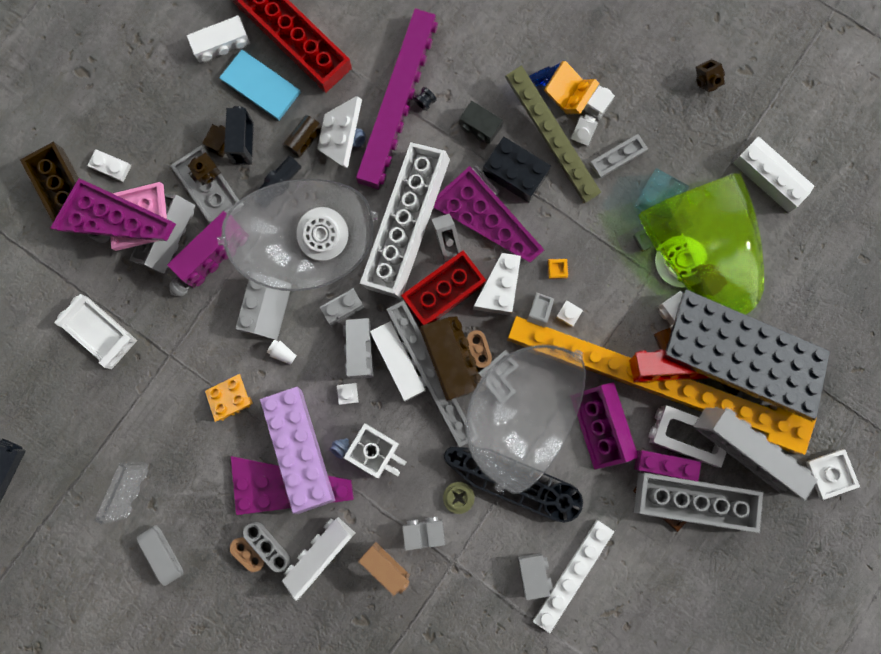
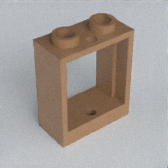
M377 542L358 561L394 596L397 592L403 593L409 586L410 574Z

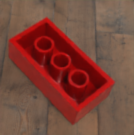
M462 250L403 293L401 297L423 326L437 321L486 284V279L465 251Z

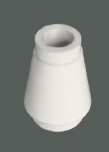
M274 340L267 350L270 357L290 365L297 356L285 344Z

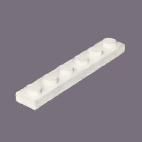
M595 521L556 582L553 590H551L550 596L546 598L533 618L534 623L551 633L615 531L600 521Z

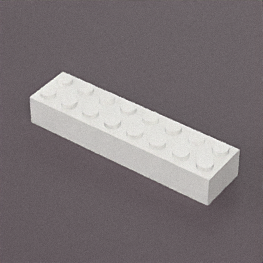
M410 142L360 284L366 289L398 299L402 298L401 295L407 284L450 161L446 151Z

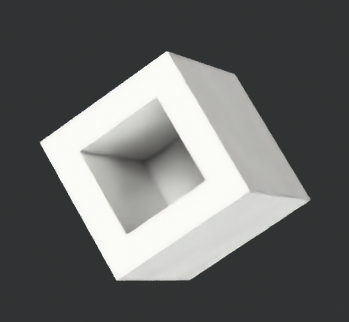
M599 86L586 104L584 111L600 120L612 103L615 95L608 88Z

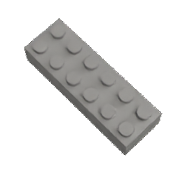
M705 408L693 426L782 495L806 500L818 480L811 475L812 472L809 469L799 466L795 458L782 453V449L778 445L769 443L765 435L752 430L748 422L739 420L736 417V413L731 409Z
M638 473L634 513L760 533L763 492L648 473Z

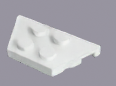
M358 96L324 115L317 147L318 150L345 168H348L362 99Z

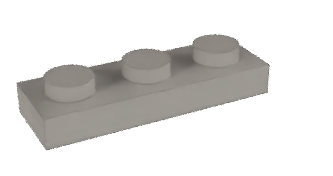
M639 134L592 160L590 165L598 178L601 179L647 152L648 148Z

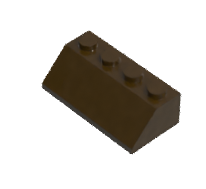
M457 316L447 317L419 327L446 401L466 396L484 388L483 379L476 367V360L470 352L469 342L464 336L462 324Z

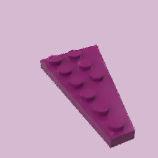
M470 166L437 195L433 208L445 215L450 213L452 219L515 255L521 256L522 259L529 263L545 251Z
M78 178L50 229L61 232L167 241L176 224Z
M231 456L236 515L291 508L279 465ZM328 475L335 497L334 502L354 500L352 480Z

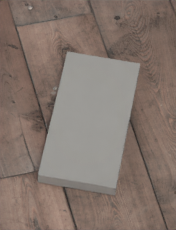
M201 145L170 166L210 224L222 211L229 216L243 205L222 174L216 176L213 182L203 186L199 181L194 182L188 173L191 170L187 165L193 158L201 156L206 152Z

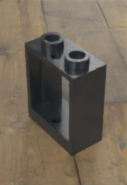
M241 106L226 108L224 152L233 164L252 165L254 122L246 108Z

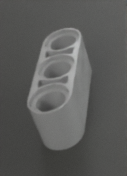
M253 522L244 528L243 536L245 540L274 572H281L290 565L289 554L261 523ZM251 527L257 528V537H253L250 534ZM264 542L270 543V552L263 549ZM277 557L283 558L284 566L280 567L276 564Z
M155 525L137 536V541L163 586L183 576V569L158 526Z

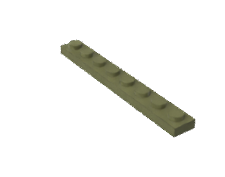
M521 65L505 76L506 80L584 204L601 193L600 189L523 66Z

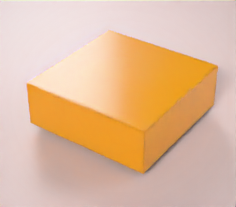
M548 259V279H567V259Z

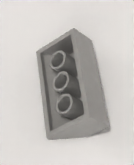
M164 193L167 219L176 224L168 240L135 246L129 259L134 263L160 273H165L169 269L167 264L178 250L179 240L185 234L186 225L194 214L195 205L174 194Z

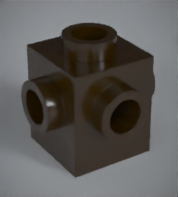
M710 59L696 66V83L700 88L711 92L725 84V71L721 63Z
M206 152L201 156L193 158L187 165L191 170L188 173L194 182L199 181L202 186L213 182L215 177L221 174Z

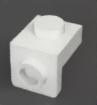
M585 114V117L581 116L571 139L588 146L598 124L595 121L596 118Z

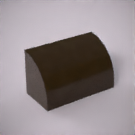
M305 115L282 145L300 158L320 134L321 124L314 118Z

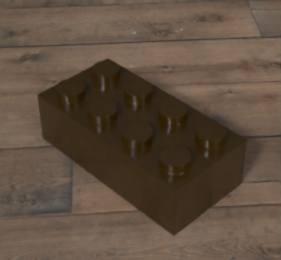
M53 141L20 159L52 222L56 219L79 178L64 149Z

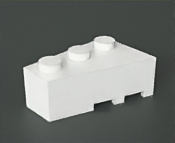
M506 253L500 255L473 310L511 316L521 256Z

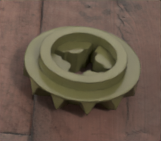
M454 482L444 491V504L453 513H465L473 506L474 492L466 483ZM453 491L457 494L465 491L462 497L465 504L460 501L452 504L455 499Z

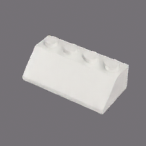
M759 136L733 162L737 168L788 213L797 208L814 188L811 182Z
M339 517L335 520L331 518L323 527L326 531L322 535L317 534L310 542L313 546L308 551L304 549L297 557L300 561L295 567L291 565L284 572L286 577L283 579V583L296 601L355 534Z

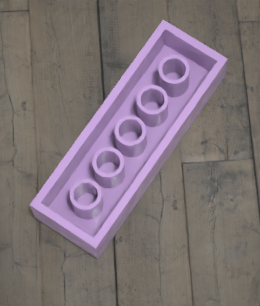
M294 387L260 399L293 513L300 514L334 502L335 497L302 390Z

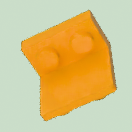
M562 61L544 91L566 114H581L599 83L596 79L583 80L566 61Z

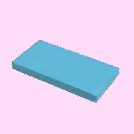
M243 50L238 53L219 77L221 81L277 120L282 118L301 93L300 89Z

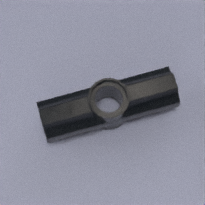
M288 156L276 170H272L267 174L263 185L252 195V198L265 209L277 194H282L287 189L289 181L302 168L301 165L294 158Z

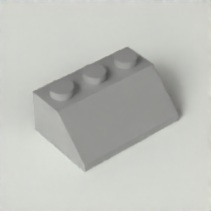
M251 273L235 329L240 332L278 340L292 286L269 277Z

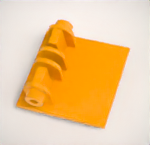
M240 374L205 390L215 422L223 421L225 418L235 415V412L240 413V410L247 407L250 408V405L253 404L252 399L247 395Z

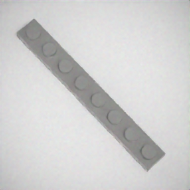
M403 300L386 309L458 446L461 447L476 439L477 437L457 399L446 401L420 329L405 301Z

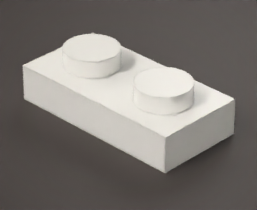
M96 149L87 165L122 182L131 168L129 163Z

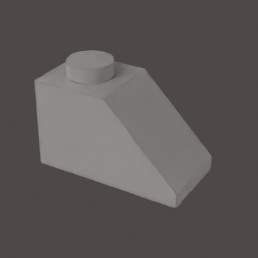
M449 213L432 219L444 261L450 260L461 252L456 227Z

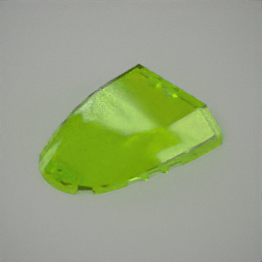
M731 174L670 197L638 214L655 249L661 252L666 260L665 264L667 267H671L677 275L676 279L682 282L689 291L745 315L758 305L765 283L763 249L755 210L741 174Z

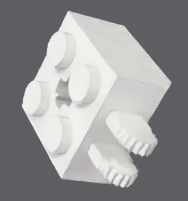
M365 423L344 456L346 460L376 478H380L384 469L399 476L400 472L398 469L388 465L391 458L401 465L406 464L405 460L394 454L399 443ZM374 445L376 447L375 450L377 451L376 455L372 454V456H370V451L367 449L369 446L373 447Z

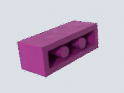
M637 450L638 458L635 459L634 470L698 482L701 462Z

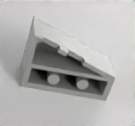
M369 318L346 320V325H343V336L346 337V344H344V355L347 362L345 363V373L350 379L374 378L372 337L370 333L371 321Z

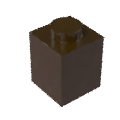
M212 124L202 144L208 151L224 157L226 127L222 125L218 127Z

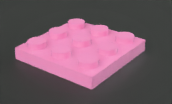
M161 182L113 193L167 219L164 185ZM110 236L111 249L115 251L156 242V240Z

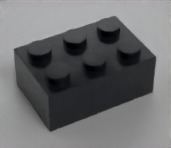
M503 136L484 164L482 173L529 203L549 174L551 165Z

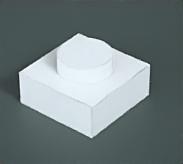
M566 300L556 318L573 327L583 310Z
M357 383L337 385L339 405L359 403Z

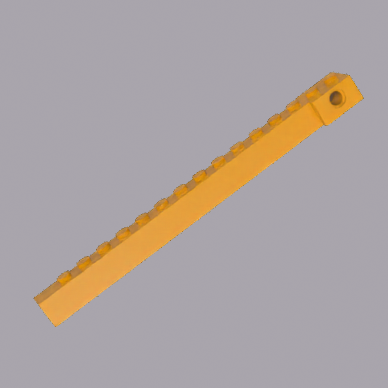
M518 316L514 319L507 341L701 412L705 408L731 409L736 413V417L739 420L748 422L752 430L765 435L769 443H774L782 450L796 455L806 454L816 420L809 421L772 404L767 408L691 379L634 383L629 363L630 357L554 329L539 326Z

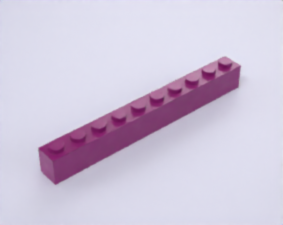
M414 9L356 176L359 184L379 190L381 184L384 185L387 176L385 174L386 168H390L392 163V150L395 151L397 148L398 133H402L404 127L403 118L408 116L410 109L408 104L410 99L413 100L416 91L414 89L415 83L420 81L421 66H425L427 60L426 51L431 49L433 41L431 37L438 28L436 14Z

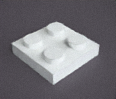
M845 449L806 461L808 469L812 472L811 475L818 479L815 488L821 500L860 487Z

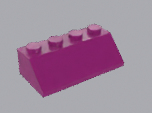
M614 382L570 395L594 470L638 458Z

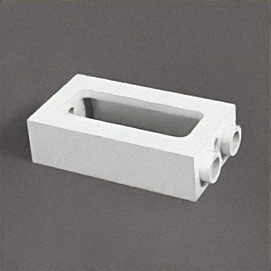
M667 405L657 409L655 414L657 421L655 427L652 426L650 429L649 443L714 467H722L726 451L716 444L712 453L669 438L665 434L670 419L694 426L699 417Z

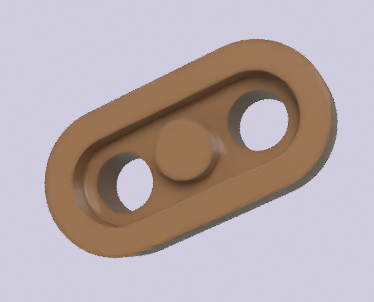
M478 330L470 332L467 340L470 352L476 360V367L485 368L492 361L486 337ZM473 338H479L480 342L474 344L472 340ZM484 356L485 362H480L478 357Z
M239 537L232 541L230 545L231 554L248 571L257 572L264 567L265 561L244 537ZM239 544L244 545L243 551L239 549ZM254 557L258 558V564L253 563Z

